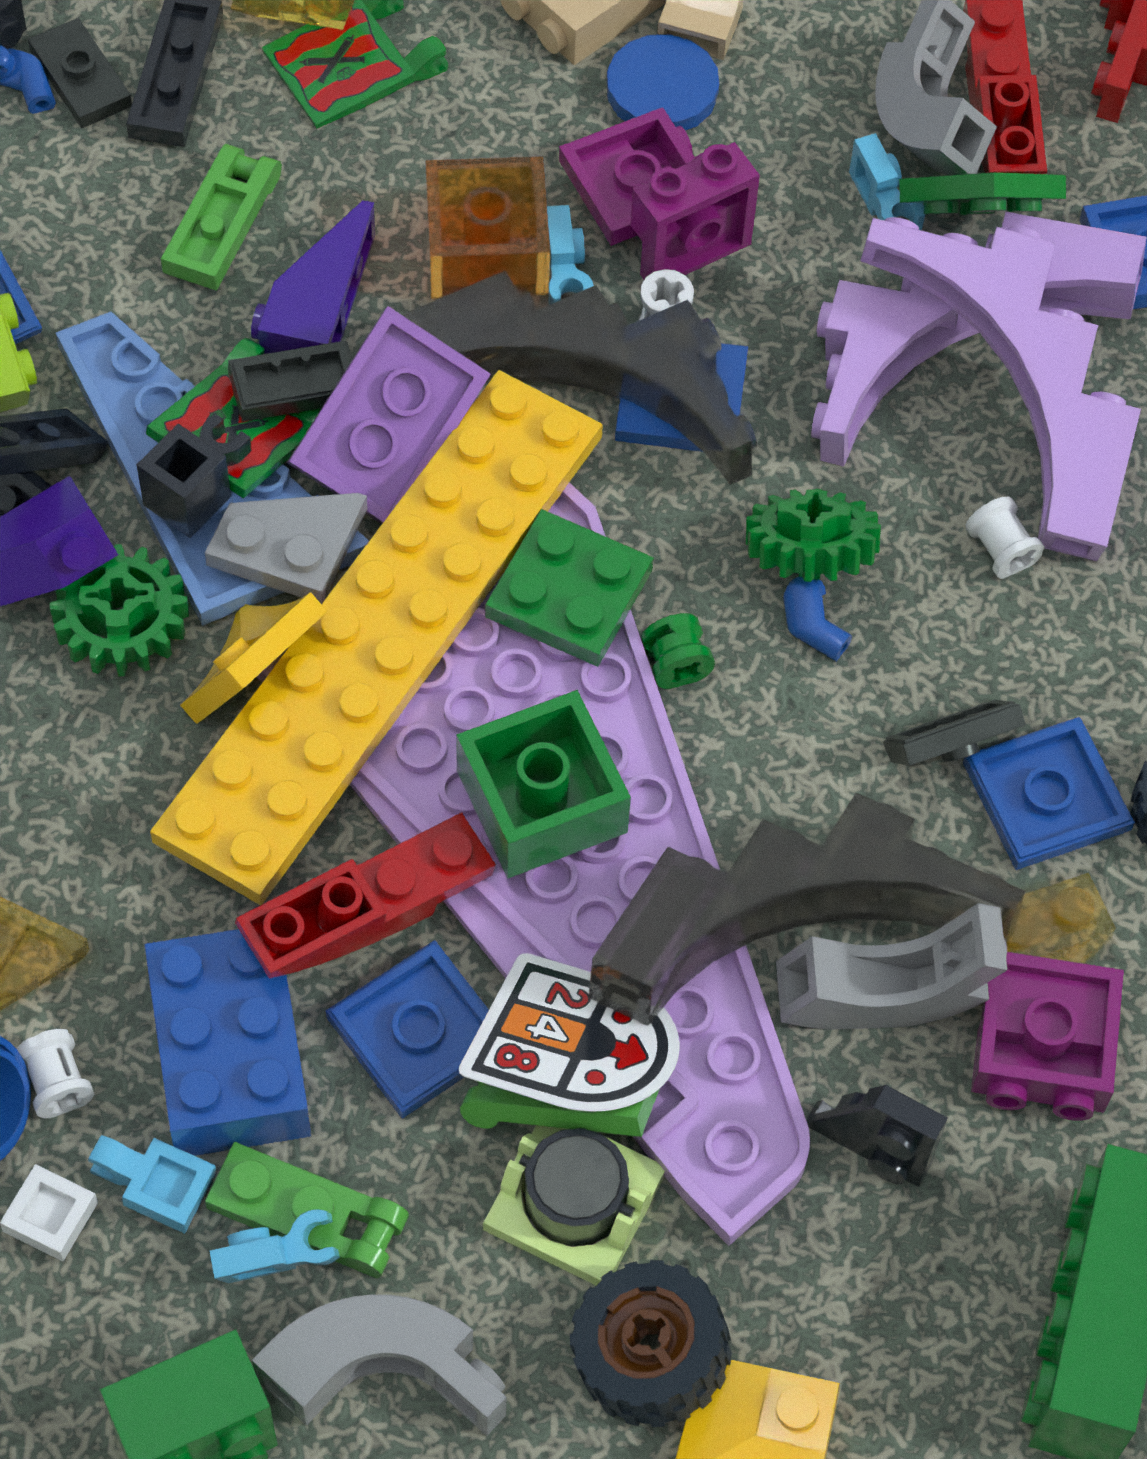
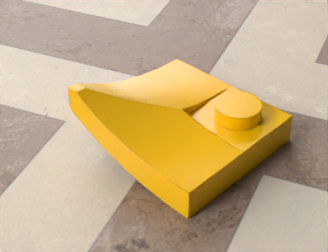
M311 592L301 599L278 606L245 604L236 612L227 641L220 655L213 661L214 665L180 706L198 724L246 687L328 611Z
M731 1360V1364L727 1365L725 1369L726 1380L721 1389L717 1388L712 1394V1401L703 1409L699 1407L690 1413L691 1417L686 1419L676 1459H826L840 1383Z

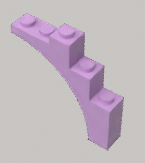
M1005 212L1001 228L1026 227L1038 232L1042 239L1056 242L1039 310L1048 312L1051 309H1066L1080 315L1131 319L1142 274L1146 236ZM989 234L985 248H988L994 234ZM903 277L901 291L839 280L833 303L823 302L817 324V337L825 338L826 360H830L826 377V389L832 390L828 404L818 402L812 423L811 436L812 438L820 439V461L844 466L860 428L884 395L917 365L950 344L980 332L945 301Z
M890 217L885 220L873 218L860 261L905 277L945 301L980 332L1009 370L1029 411L1041 457L1043 506L1038 539H1040L1045 549L1097 561L1108 545L1141 409L1126 405V401L1122 397L1112 393L1093 392L1090 395L1081 393L1098 325L1084 322V318L1080 314L1070 310L1051 309L1048 312L1039 310L1056 242L1042 239L1038 232L1026 227L1014 226L1008 229L996 227L988 248L978 246V243L973 238L963 234L947 233L940 236L921 231L915 223L903 218Z

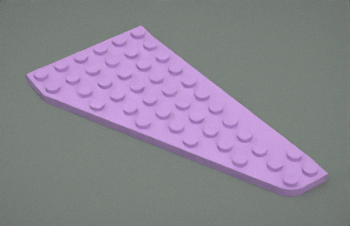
M569 482L548 512L605 536L596 507ZM498 580L352 780L350 786L397 844L461 812L463 813L495 862L496 867L492 876L443 902L505 979L516 958L521 954L529 953L631 984L652 996L666 1009L676 1026L679 1036L680 1051L678 1061L670 1078L658 1092L642 1137H632L649 1158L658 1162L665 1171L664 1177L680 1197L730 1246L797 1185L806 1166L810 1148V1134L638 629L630 610L599 667L594 666L486 618L485 604L498 584ZM287 649L257 676L261 682L265 680ZM578 690L631 796L628 833L507 879L457 773L456 734Z

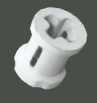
M664 269L655 271L645 278L641 285L640 294L644 308L638 321L642 334L682 339L686 337L687 329L691 324L688 310L693 304L694 288L691 281L684 274L675 270Z
M1000 497L983 505L974 512L966 523V530L973 538H979L993 558L992 570L1000 579H1004L1034 565L1041 558L1044 550V545L1040 539L1030 537L1016 516L1018 511L1017 505L1010 497Z
M53 1029L41 1032L34 1037L26 1039L16 1048L25 1062L37 1094L33 1101V1106L37 1116L41 1118H53L85 1106L94 1096L90 1081L81 1079L72 1055L75 1042L72 1035L66 1029Z

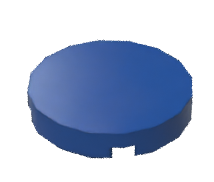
M671 34L647 35L628 42L614 54L607 70V98L617 116L624 121L663 107L675 127L681 126L684 130H688L698 126L712 113L719 93L718 68L709 53L693 41Z

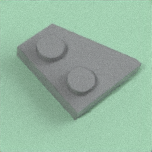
M360 493L229 503L205 551L206 566L301 598L311 592L322 604L368 509L367 496Z

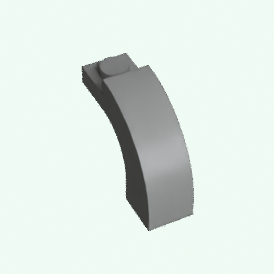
M922 0L904 41L887 42L882 53L875 88L878 114L888 133L935 171L947 176L976 174L997 126L964 98L947 97L951 76L975 21L951 0Z
M977 903L933 933L896 944L855 945L813 936L776 961L781 1022L826 1030L899 1028L951 1017L989 1000L987 983L1007 971V945L1003 936L1001 910L999 907Z
M362 1295L333 1301L317 1307L286 1326L252 1359L253 1369L260 1384L306 1426L345 1386L364 1376L383 1372L406 1374L427 1383L486 1436L506 1416L507 1397L502 1393L505 1389L503 1381L481 1360L475 1358L470 1364L464 1360L473 1350V1329L445 1310L409 1297Z

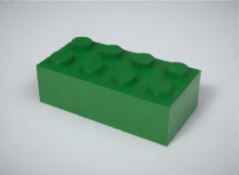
M1107 1144L1097 1166L1085 1164L1079 1186L1073 1189L1069 1201L1064 1228L1071 1230L1064 1251H1060L1058 1254L1050 1285V1291L1057 1294L1050 1316L1045 1315L1035 1354L1047 1360H1041L1036 1380H1031L1021 1415V1422L1033 1425L1028 1447L1070 1459H1118L1136 1432L1147 1379V1154Z

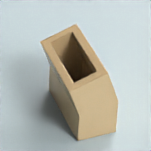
M667 0L658 21L657 35L671 34L691 40L707 51L710 57L724 60L741 15L743 0Z

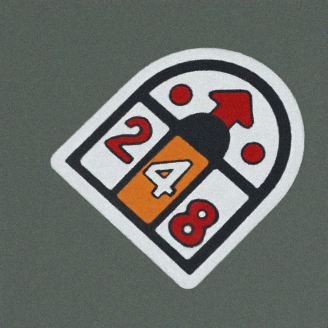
M524 953L516 958L459 1066V1073L463 1077L559 1107L590 1112L609 1111L638 1103L658 1091L670 1078L676 1067L680 1042L676 1026L669 1013L657 1000L643 990L613 978Z

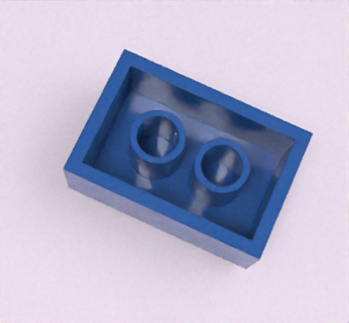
M239 929L145 944L173 1146L197 1156L230 1150L234 1142L251 1147L311 1137L308 1106L287 975L269 979Z

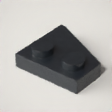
M888 1085L870 1088L866 1094L854 1092L843 1095L835 1109L823 1100L817 1101L806 1121L810 1129L868 1159L869 1168L882 1179L894 1184H903L907 1180L919 1187L932 1164L948 1118Z

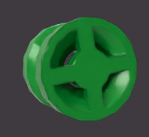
M689 613L669 615L652 623L642 632L640 638L645 653L655 660L652 672L659 687L672 689L698 682L713 671L716 663L710 648L702 645L700 642L703 630L697 616Z

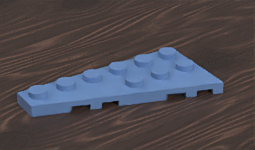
M112 312L56 332L58 347L99 427L109 442L108 444L175 574L181 575L184 591L202 626L237 612L245 604L255 605L284 593L260 583L206 566L205 551L229 503L312 497L290 477L289 469L285 465L280 466L244 499L230 490L231 497L189 538L143 505L136 464L158 444V442L146 435L147 425L194 388L195 385L188 379L182 381L161 362L160 354ZM358 530L339 570L352 565L369 542Z

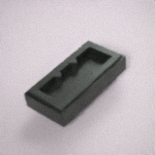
M79 17L28 39L30 52L42 63L46 76L81 129L132 107L131 94Z
M341 341L228 360V374L241 421L322 408L353 360L348 342Z
M994 699L886 737L887 740L883 741L892 763L911 766L941 755L943 762H949L979 752L977 745L979 741L1025 726L1026 724L1020 704H1016L1013 701Z

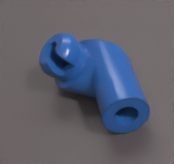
M0 45V85L22 91L27 108L32 114L53 109L56 104L44 67L39 59L29 53L15 49H6Z
M803 577L792 579L787 585L783 596L789 632L797 639L837 662L849 646L852 635L825 619L822 596L826 594V590L821 580L805 582Z

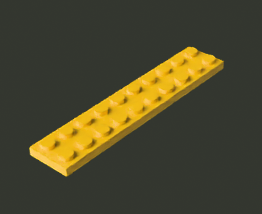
M498 370L469 408L458 427L447 437L324 600L322 605L328 612L290 645L151 829L152 843L255 903L262 905L505 572L540 510H550L601 440L603 424Z

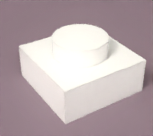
M35 1164L0 1221V1225L4 1233L54 1258L64 1261L97 1206L98 1201L95 1193Z

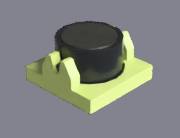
M536 1125L532 1134L528 1133L522 1137L515 1160L509 1161L501 1182L500 1193L483 1222V1230L597 1285L602 1281L600 1277L611 1270L613 1273L616 1272L664 1179L665 1171L657 1161L603 1136L601 1133L583 1128L564 1129ZM602 1239L601 1241H599V1242H597V1243H595V1244H593V1245H587V1244H592V1243H594V1242H596V1241Z

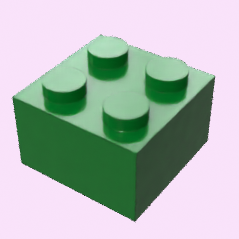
M578 690L456 734L457 773L507 879L628 833L631 796Z
M236 1329L100 1389L113 1429L126 1459H268L269 1456L266 1451L278 1446L270 1405Z

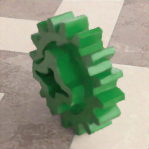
M794 489L790 490V498L787 499L772 494L768 496V505L755 504L752 508V516H747L746 545H748L749 558H760L759 567L763 570L776 566L779 567V577L783 578L792 575L794 572L799 573V577H803L805 582L820 580L821 574H824L830 581H836L837 572L839 571L855 576L859 574L860 564L872 566L875 554L880 551L881 524H878V513L876 511H866V502L863 500L847 503L846 493L842 492L835 494L833 497H827L828 491L811 489L806 490L803 496Z
M115 544L114 548L118 556L68 586L55 590L57 600L50 602V612L55 624L54 630L59 645H68L70 659L74 663L89 656L92 672L96 674L102 671L106 663H113L117 675L120 677L125 676L128 663L137 662L138 666L146 672L151 670L149 656L154 652L167 659L172 655L169 638L184 639L186 634L183 619L189 617L187 596H184L183 579L181 575L171 576L169 560L163 557L151 565L147 548L141 546L133 557H126L122 544Z

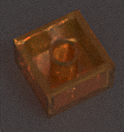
M543 156L425 160L431 299L548 295L550 242Z

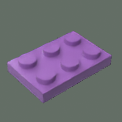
M387 306L287 463L336 495L350 493L366 495L368 507L366 514L383 524L447 437L458 427L491 374Z

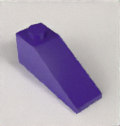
M362 200L274 281L266 305L258 303L252 319L251 337L252 339L259 340V345L265 348L264 354L341 342L375 238L373 202Z
M70 475L0 517V606L64 588L118 556L117 551Z

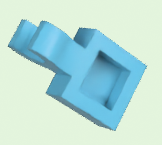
M876 133L854 139L849 173L872 216L877 215L880 220L903 216L915 223L919 230H922L925 218L923 203H900V192L897 187H899V179H902L896 157L892 153L887 154Z
M569 205L546 206L545 246L550 281L548 293L549 307L553 313L560 312L561 296L567 292H574L582 298L583 310H591L594 293L593 281L586 273L575 267V264H584L583 229H572Z
M101 1135L88 1158V1161L93 1163L90 1173L117 1185L128 1186L122 1196L123 1206L184 1234L216 1175V1165L156 1138H153L145 1155L114 1139Z
M324 1210L307 1211L295 1220L290 1232L283 1237L279 1235L270 1237L268 1227L253 1228L228 1235V1247L210 1250L214 1278L225 1283H233L296 1269L298 1265L313 1264L321 1266L336 1261L340 1257L337 1248L326 1247L321 1250H313L308 1242L309 1233L315 1226L333 1222L331 1213Z

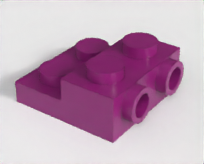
M663 107L559 146V162L610 246L638 236L630 226L633 188L639 186L661 168L677 169L690 163L695 158L686 131L681 126L675 127Z
M735 142L729 145H711L690 163L677 169L661 168L639 186L633 188L630 226L642 241L640 275L644 280L653 272L664 269L675 270L687 275L751 245L760 175Z
M1007 952V971L987 983L989 1000L983 1003L981 1022L977 1031L971 1092L986 1094L987 1104L1003 1110L1022 1109L1026 1106V1101L1053 1105V1113L1067 1120H1088L1093 1117L1094 1111L1104 1113L1114 1093L1124 970Z

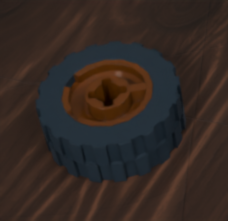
M650 1260V1263L638 1264L637 1261L624 1264L625 1268L614 1273L612 1270L600 1277L602 1281L594 1288L590 1286L583 1295L584 1301L580 1309L575 1310L572 1318L574 1331L570 1333V1347L575 1355V1358H573L574 1363L593 1400H599L603 1410L615 1418L617 1415L624 1418L627 1424L639 1426V1423L651 1424V1427H663L665 1423L677 1420L679 1423L690 1418V1413L699 1407L701 1409L706 1407L712 1401V1394L717 1388L721 1389L726 1380L725 1369L727 1365L731 1364L732 1356L728 1344L731 1337L716 1296L711 1295L707 1283L699 1276L695 1278L690 1275L688 1268L675 1264V1267L666 1265L663 1260ZM657 1334L659 1335L658 1341L660 1344L657 1349L652 1351L649 1345L640 1344L645 1336Z

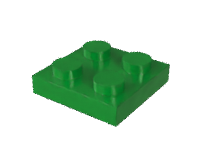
M993 172L899 179L900 203H923L924 214L959 213L960 204V215L995 214V211H1006V202L1007 212H1041L1042 200L1066 199V175Z
M541 509L485 604V617L599 667L653 570L654 557Z

